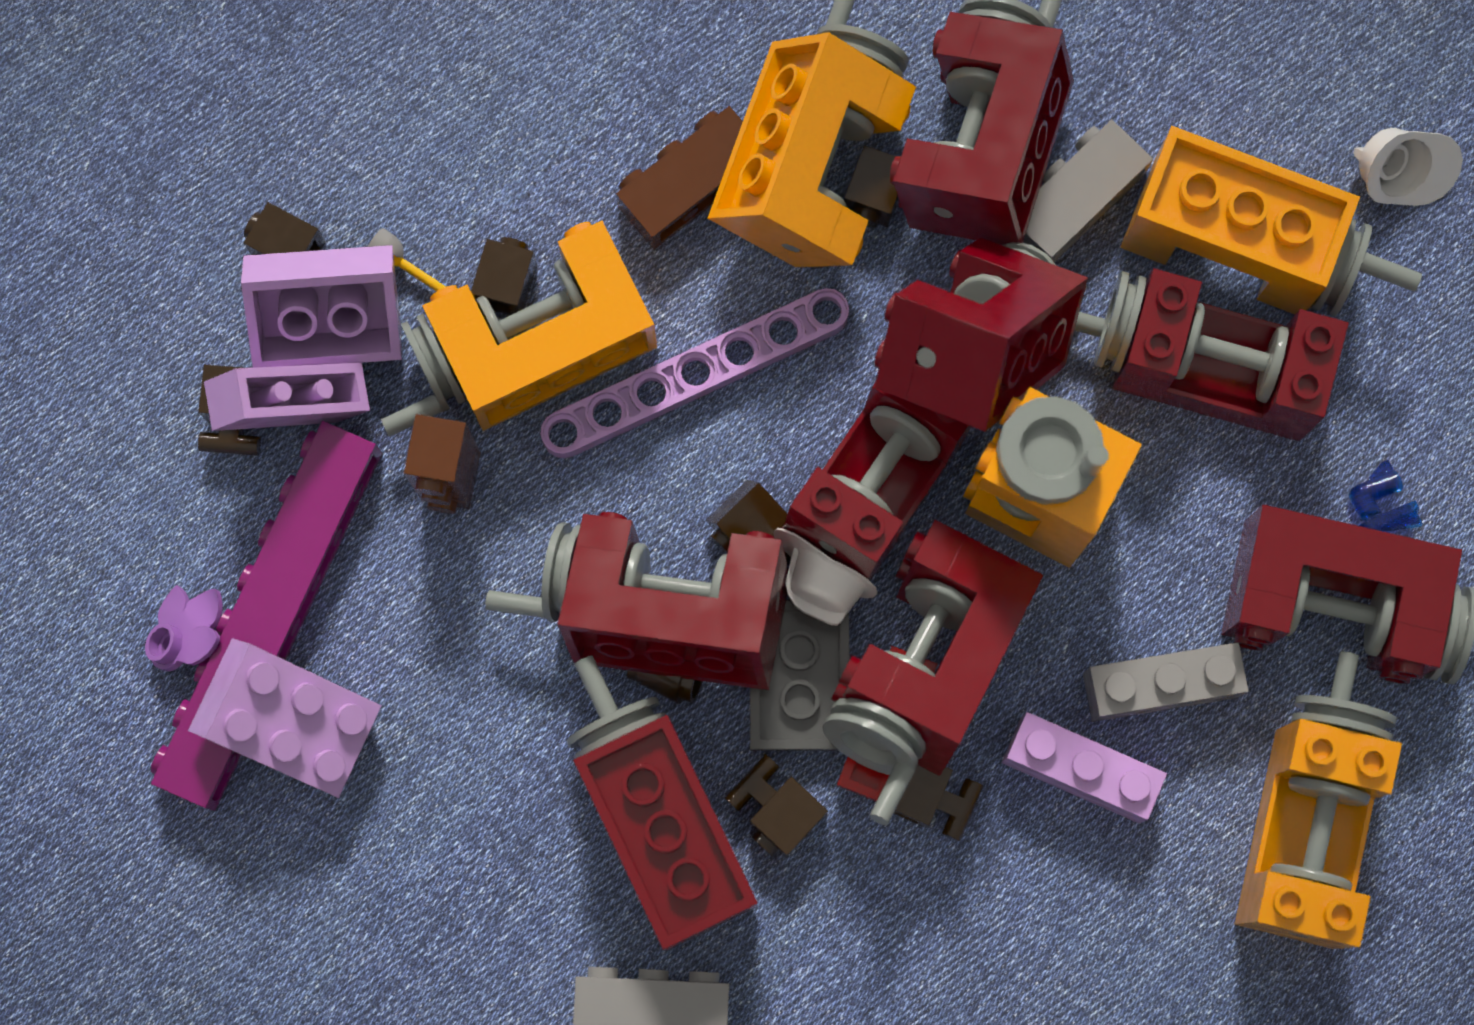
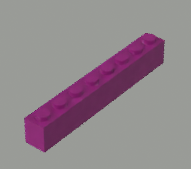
M324 421L321 422L317 432L311 430L307 435L300 451V457L304 458L296 476L291 474L286 479L281 489L279 501L283 503L275 521L269 519L261 531L258 546L262 547L256 562L254 565L248 564L239 578L237 584V591L241 592L233 610L226 609L218 622L216 631L220 635V642L212 655L199 663L194 675V681L198 682L190 701L183 700L175 713L172 726L177 729L169 746H161L154 757L150 770L151 773L155 774L151 782L152 785L201 807L216 811L241 754L188 731L232 638L252 644L281 659H287L382 456L381 450L375 443Z

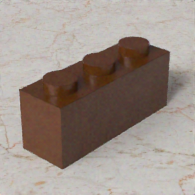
M730 105L719 114L716 111H712L705 115L695 125V132L682 143L679 140L672 141L656 156L658 161L644 172L641 169L633 171L619 184L620 191L616 193L618 208L653 250L712 206L743 123Z
M415 414L404 475L420 499L427 502V508L430 510L455 514L457 507L470 509L481 452L467 424L460 421Z

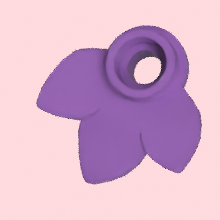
M178 585L170 591L159 609L158 625L151 630L145 643L146 656L152 660L156 668L163 671H173L183 663L195 666L212 655L220 642V635L214 630L221 618L223 608L220 591L210 589L189 600L185 590Z

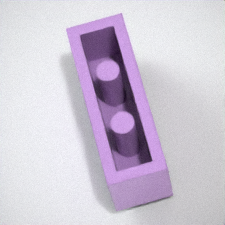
M362 362L237 368L204 381L212 431L321 424L322 421L337 423L370 411Z
M1026 712L1020 718L1001 762L1137 823H1142L1149 819L1167 773L1029 712Z

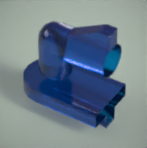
M1389 460L1382 462L1367 481L1355 485L1349 491L1350 502L1359 519L1365 521L1359 526L1388 533L1394 530L1421 527L1423 523L1418 515L1420 508L1416 501L1385 513L1381 512L1376 503L1379 499L1403 490L1401 478L1393 469Z

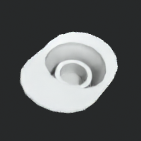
M1397 128L1379 131L1372 136L1365 147H1356L1353 152L1354 156L1359 160V171L1361 178L1366 182L1367 193L1373 201L1382 204L1418 206L1430 204L1442 198L1454 186L1461 173L1463 162L1460 146L1453 138L1440 133L1405 131Z
M777 528L773 532L775 539L782 540L784 551L791 557L785 581L788 597L794 606L803 613L831 626H837L842 623L847 613L860 597L874 598L877 595V589L869 579L850 567L833 560L797 534L782 528Z

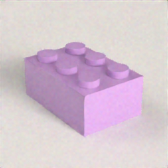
M392 245L246 255L243 257L241 287L253 368L402 360L401 323Z
M232 638L188 731L339 798L382 705L252 644Z

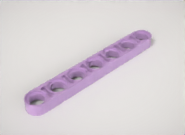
M825 288L817 290L549 415L543 422L541 438L544 447L555 457H573L834 336L843 330L847 323L849 313L848 302L843 294L835 289ZM828 300L838 305L841 316L835 323L826 325L815 319L813 309L820 301ZM777 321H789L796 327L797 337L790 344L780 345L771 339L769 330ZM735 341H745L753 348L754 354L752 359L747 364L734 365L726 358L725 352L728 345ZM701 361L709 368V378L702 385H690L682 378V369L689 362ZM649 381L660 383L666 391L664 400L655 406H646L641 403L637 396L641 385ZM607 401L617 404L622 411L620 420L615 425L609 427L599 425L593 417L596 407ZM568 422L577 429V438L570 446L557 447L550 441V431L557 423Z

